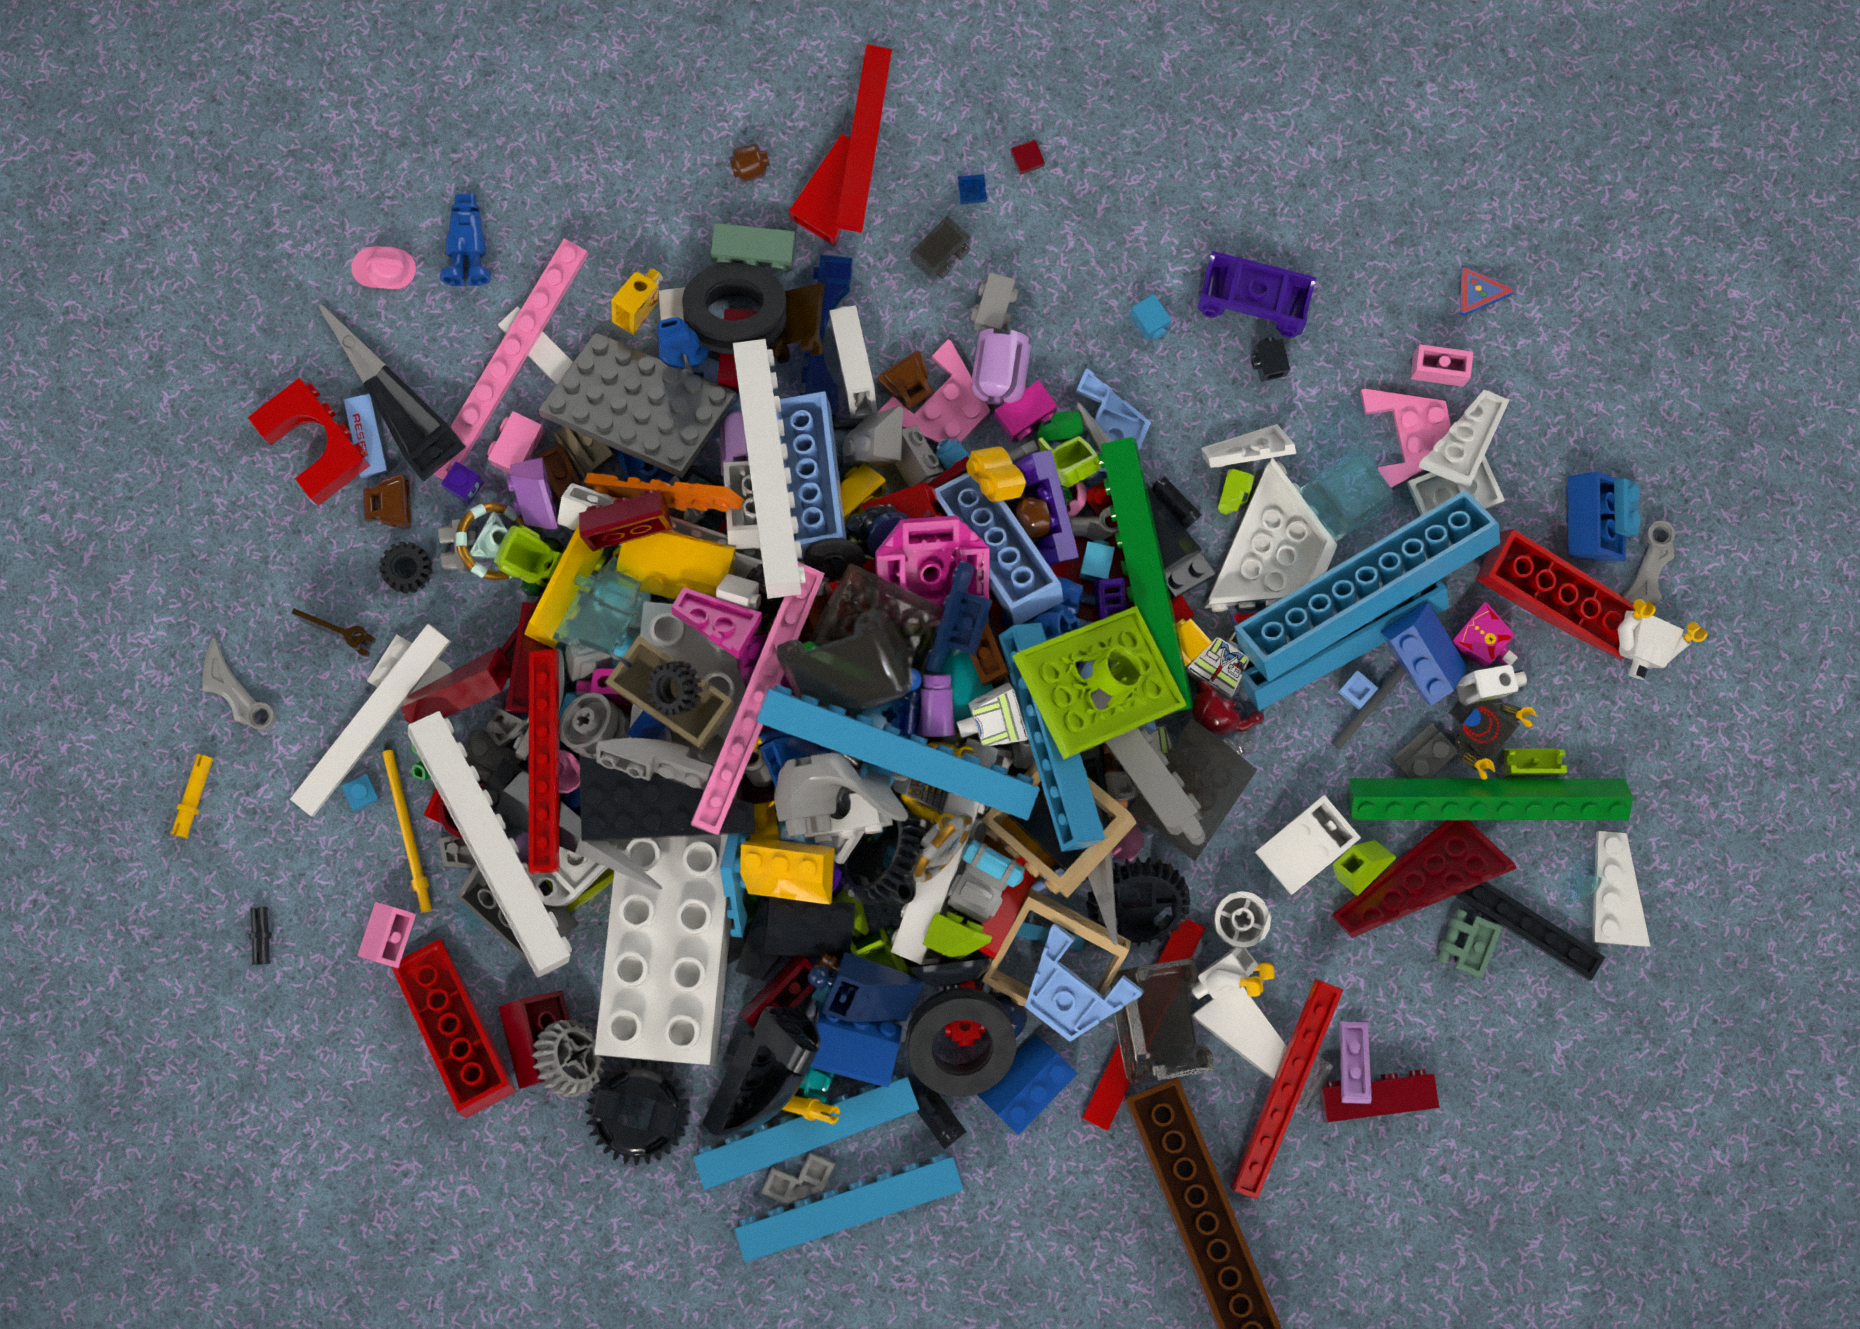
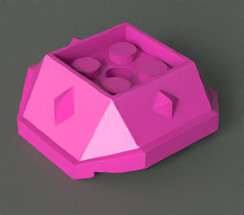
M957 515L901 519L875 552L877 609L902 628H904V625L920 624L921 622H925L926 625L930 624L932 627L937 626L942 620L945 611V598L950 594L953 585V572L959 566L961 560L975 566L968 593L989 599V546ZM935 567L932 573L924 574L926 568Z

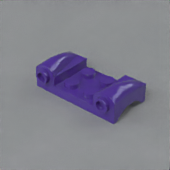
M1212 251L1200 294L1198 310L1208 318H1216L1223 315L1225 309L1275 321L1277 322L1276 329L1282 336L1294 338L1301 335L1305 328L1310 300L1317 277Z
M1052 450L1032 453L1012 463L1020 469L1025 478L1026 485L1024 490L1026 491V497L1037 496L1039 500H1045L1049 510L1050 531L1047 537L1038 538V541L1033 543L1050 568H1054L1059 563L1078 558L1079 555Z

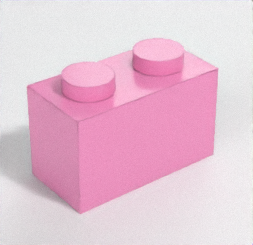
M1419 344L1413 353L1410 379L1464 387L1471 378L1473 352Z
M512 411L510 417H506L500 426L501 434L498 440L493 441L488 449L489 462L492 466L510 474L511 464L531 460L545 433L543 426Z
M375 902L357 956L398 968L416 914Z

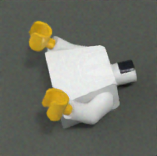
M1637 599L1634 602L1633 607L1635 611H1626L1625 618L1617 629L1620 643L1619 653L1621 656L1633 661L1628 675L1641 680L1645 679L1648 667H1666L1673 658L1691 644V640L1701 642L1707 637V631L1704 628H1700L1696 622H1690L1686 628L1687 633L1684 634L1683 629L1653 616L1656 610L1655 606L1650 601L1645 603L1642 599Z
M1234 947L1206 967L1198 975L1200 981L1192 985L1191 990L1199 1000L1204 999L1209 994L1213 999H1216L1231 988L1241 989L1244 986L1248 996L1256 997L1260 995V992H1263L1262 980L1274 979V966L1269 962L1257 964L1246 948ZM1253 971H1259V977L1249 976L1253 974Z

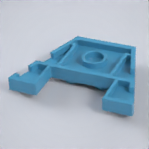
M750 834L728 835L720 865L724 896L730 897L727 915L728 918L734 919L733 927L730 928L731 937H743L748 916L742 902L746 887L740 874L741 844L751 839Z

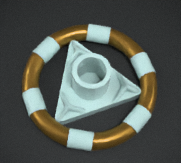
M488 502L471 508L462 517L456 531V547L462 562L474 574L488 580H507L512 577L501 570H489L475 562L473 558L495 559L500 543L508 532L497 513L506 516L518 526L522 525L530 530L531 528L529 525L524 524L522 515L517 516L515 509L509 505ZM492 512L472 548L468 551L466 532L469 525L474 519Z

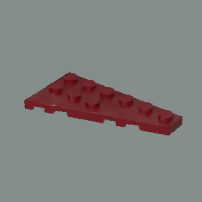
M1446 820L1373 880L1358 896L1355 895L1337 910L1332 917L1351 938H1354L1516 869V864L1469 820Z

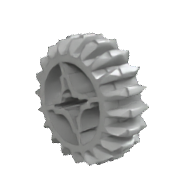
M560 1020L544 1028L543 1032L537 1035L539 1041L533 1045L537 1052L532 1055V1057L537 1059V1064L533 1068L539 1069L540 1075L538 1079H545L544 1088L552 1087V1094H561L562 1097H576L590 1091L593 1085L600 1081L598 1076L604 1072L600 1065L605 1060L600 1055H594L596 1038L592 1037L593 1029L585 1028V1023H577L576 1020Z

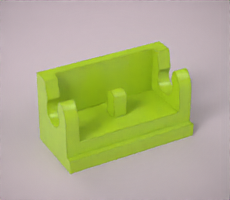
M1504 749L1505 777L1562 776L1567 773V765L1562 763L1565 750Z

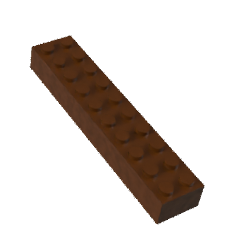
M1172 1078L1123 1098L1216 1329H1282L1179 1078Z

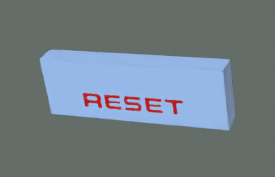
M370 394L344 399L349 428L352 433V442L354 445L358 442L368 454L365 459L370 466L360 473V477L363 479L389 473L375 407Z

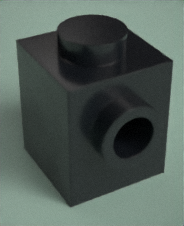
M1265 338L1260 340L1259 344H1256L1250 359L1253 370H1258L1260 382L1287 377L1290 366L1283 339Z

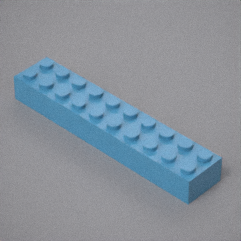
M1465 489L1236 625L1234 628L1238 646L1269 682L1499 545V523Z

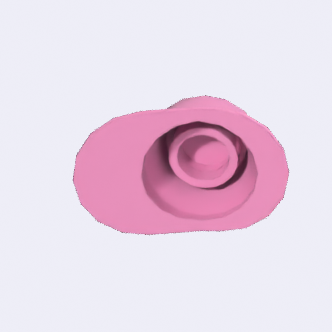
M390 246L366 247L357 253L352 261L351 270L355 280L363 286L401 289L413 280L416 266L412 256L404 250Z

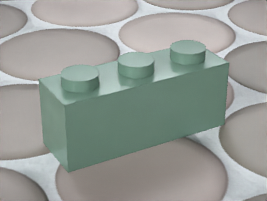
M714 223L711 247L712 262H716L717 265L744 263L770 268L771 271L776 273H784L786 270H792L796 242L795 231Z

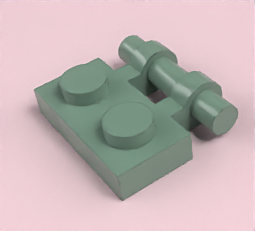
M1456 909L1454 917L1450 918L1447 924L1449 929L1445 940L1441 941L1438 947L1440 952L1437 961L1447 965L1450 955L1458 957L1455 969L1482 979L1503 927L1478 916L1474 917L1471 925L1466 924L1464 920L1467 912ZM1459 932L1467 934L1462 949L1454 946Z

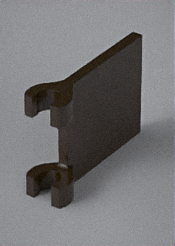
M817 283L785 291V327L774 343L768 348V350H773L774 358L778 357V363L789 362L790 352L787 345L801 342V350L803 352L811 350L810 355L813 357L822 355L823 345L819 331L825 284Z
M293 608L291 613L303 623L344 639L361 656L369 657L370 652L363 650L362 644L365 641L375 644L376 639L372 635L367 634L363 627L353 626L344 629Z

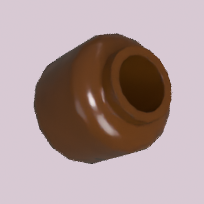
M755 143L735 148L733 156L729 157L734 177H739L742 182L764 177L766 175L765 167L770 166L766 150L760 151L759 146Z

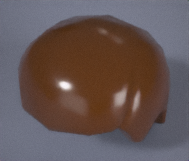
M1037 496L1025 497L1017 504L1014 513L1015 518L1029 538L1047 537L1050 531V516L1045 500H1039Z

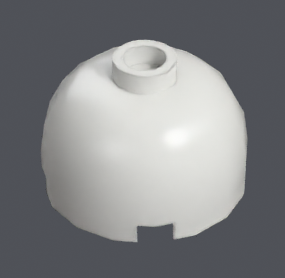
M1240 891L1229 894L1220 901L1215 910L1214 925L1216 932L1224 942L1232 947L1247 948L1255 946L1265 938L1270 929V912H1268L1265 902L1253 893Z

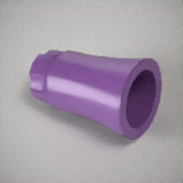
M924 674L917 735L934 737L956 735L953 714V688H950L951 677L949 674Z

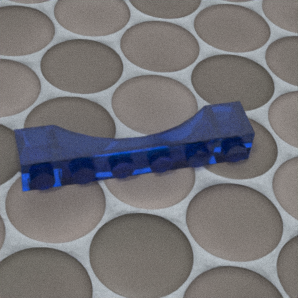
M820 255L819 264L814 263L813 279L817 280V283L825 284L819 331L822 345L826 326L830 319L829 310H835L851 289L853 259L849 257ZM811 350L805 351V357H809L808 367H803L802 383H806L805 393H800V396L825 391L831 407L832 419H837L839 388L829 373L824 354L822 352V355L813 357L810 355Z

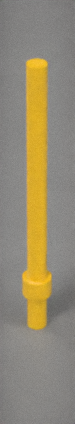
M386 750L382 754L413 880H411L412 890L417 894L421 913L429 912L432 910L427 891L430 888L428 879L423 874L394 751Z

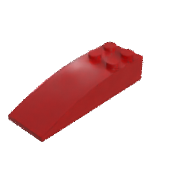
M1510 529L1499 532L1500 544L1490 549L1475 580L1553 626L1614 657L1624 659L1619 653L1620 643L1617 629L1624 620L1626 611H1635L1634 603L1518 531Z
M440 938L402 958L398 968L391 966L457 1112L467 1119L517 1092L487 1026L442 939Z

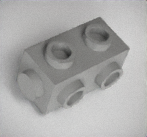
M989 272L987 281L982 279L978 293L979 296H982L980 306L975 304L971 320L975 321L974 330L980 333L983 330L994 328L993 333L1001 334L1002 329H1008L1012 315L1007 313L1010 304L1015 305L1019 289L1014 288L1016 279Z
M917 425L902 429L901 461L894 462L909 487L923 482L930 483L933 478L944 472L938 458L932 452Z

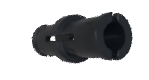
M268 907L250 908L251 933L248 936L249 940H252V965L271 964L269 939L272 938V932H269Z

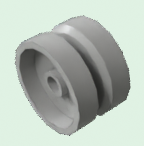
M592 692L576 698L565 709L560 720L559 733L561 740L567 747L581 756L596 760V746L598 742L629 738L631 719L622 709L614 705L605 696Z

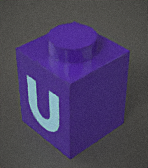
M455 462L441 485L448 493L469 505L484 482L478 474Z

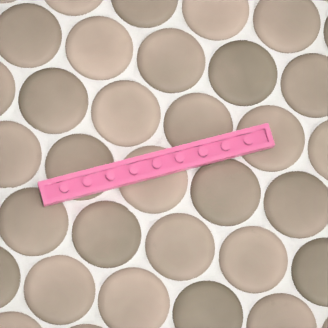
M565 238L563 239L451 425V428L466 447L433 475L444 480L455 462L461 465L464 463L589 255L585 249Z
M799 562L798 566H804L806 583L800 584L801 594L784 596L691 823L692 826L717 836L763 724L756 722L755 717L766 688L768 686L774 689L776 684H780L825 574Z

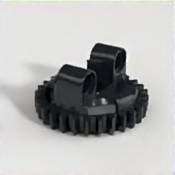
M905 806L903 807L908 814V818L905 821L892 819L893 825L886 826L885 832L874 844L867 842V839L872 834L864 832L844 864H840L844 867L841 870V876L843 877L841 883L844 885V890L853 899L865 905L868 903L875 905V902L880 904L883 902L889 905L907 904L914 900L916 895L915 885L905 875L912 874L920 854L919 850L925 849L920 844L928 831L920 825V821L916 820L917 815ZM889 846L895 849L896 852L885 872L880 873L886 849ZM867 877L869 884L864 885L861 878Z
M1137 857L1133 863L1125 859V864L1122 866L1114 863L1115 869H1112L1116 918L1119 920V925L1116 924L1117 934L1130 940L1131 943H1136L1139 948L1143 942H1147L1150 946L1152 940L1157 939L1162 942L1161 936L1163 935L1171 937V929L1178 931L1179 923H1184L1185 915L1189 914V905L1191 904L1190 892L1184 876L1180 877L1178 869L1174 870L1171 864L1162 863L1160 859L1155 864H1152L1150 857L1145 862H1141L1140 858ZM1150 883V904L1122 906V885ZM1091 887L1092 892H1087L1088 901H1086L1088 917L1090 920L1106 928ZM1171 907L1172 915L1167 914L1158 922V926H1155V916L1165 908Z
M641 1059L637 1060L636 1067H632L630 1060H627L626 1069L624 1070L619 1064H616L615 1069L617 1073L613 1074L611 1071L606 1070L608 1079L605 1081L599 1078L600 1081L598 1083L601 1085V1088L591 1089L596 1094V1098L587 1099V1102L594 1106L593 1109L585 1111V1113L593 1117V1119L586 1122V1125H595L596 1128L590 1133V1136H600L595 1145L599 1146L605 1143L607 1146L604 1149V1154L609 1153L611 1150L615 1151L613 1160H617L620 1155H624V1164L629 1162L630 1157H634L635 1165H639L641 1157H644L646 1164H650V1155L653 1154L659 1161L662 1159L661 1150L668 1155L671 1154L668 1146L670 1143L679 1146V1142L675 1139L676 1135H686L680 1130V1127L689 1125L688 1121L683 1120V1115L691 1114V1111L683 1109V1105L689 1103L690 1099H681L680 1095L684 1094L687 1090L686 1088H676L681 1081L679 1078L673 1081L670 1080L673 1071L670 1070L665 1075L662 1074V1064L656 1070L653 1069V1061L650 1060L646 1067H643ZM626 1076H628V1078H627L626 1080L620 1082V1083L617 1084L615 1087L610 1088L612 1085L616 1084L618 1081H620V1080L626 1078ZM662 1082L667 1085L665 1088L670 1093L672 1099L676 1100V1103L669 1100L668 1095L662 1088ZM626 1093L655 1100L647 1128L648 1131L619 1124ZM603 1123L605 1124V1126H606L607 1130L609 1131V1133L612 1135L613 1140L611 1139V1137L609 1136V1134H608L607 1131L605 1130V1127H604ZM660 1137H667L665 1140L662 1139L657 1144L651 1146V1149L646 1150L649 1144L655 1142Z

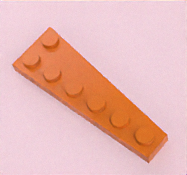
M587 473L584 481L594 491L615 498L628 497L632 499L639 497L642 492L647 490L661 491L666 498L668 508H675L681 511H686L687 508H695L700 511L716 509L728 512L729 509H741L744 501L734 491L723 486L674 482L672 486L661 480L651 479L649 484L634 477H629L628 481L624 482L618 480V477L615 475Z

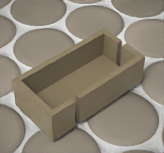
M638 635L624 655V658L632 666L628 669L620 661L605 683L689 743L704 751L736 704L731 698L712 685L709 686L706 681L701 679V682L697 683L698 687H702V692L697 693L701 699L700 702H695L697 706L694 709L676 715H664L661 713L662 710L657 711L654 708L657 703H651L649 700L653 697L652 693H647V689L651 688L647 681L653 678L649 674L651 671L656 670V666L674 662L675 660ZM672 677L671 691L677 698L679 688L677 682Z

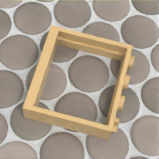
M1033 764L1024 775L1034 778L1033 784L1037 785L1041 779L1037 766ZM1088 777L1095 803L1114 820L1103 831L1105 839L1087 848L1061 877L1000 826L1009 813L992 808L981 819L987 828L984 833L992 841L997 843L1000 840L1006 845L1004 850L1014 860L1020 857L1026 862L1024 867L1035 878L1041 875L1046 880L1043 884L1055 894L1060 892L1066 898L1072 894L1136 824L1135 819L1127 809Z
M1031 888L995 959L992 958L991 966L984 972L982 982L992 987V991L997 993L1001 991L1010 996L1014 1003L1025 1006L1031 988L1000 972L997 968L1029 910H1032L1114 954L1094 988L1104 996L1130 950L1131 941L1117 934V945H1114L1107 928Z

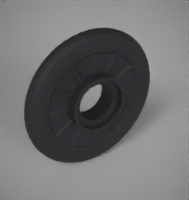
M826 538L812 543L805 550L803 560L806 566L825 573L823 577L837 579L857 573L865 563V554L861 547L852 541L842 538ZM830 557H838V558H841V559L832 560V559H828V558H830Z

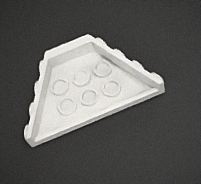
M1273 457L1265 465L1204 608H1212V612L1229 610L1228 606L1239 605V609L1255 608L1257 603H1265L1266 607L1272 605L1326 573L1337 548L1334 533L1330 528L1323 526L1319 520L1320 516L1317 510L1305 502L1300 487L1296 483H1291L1286 476L1287 471L1283 464L1275 461Z

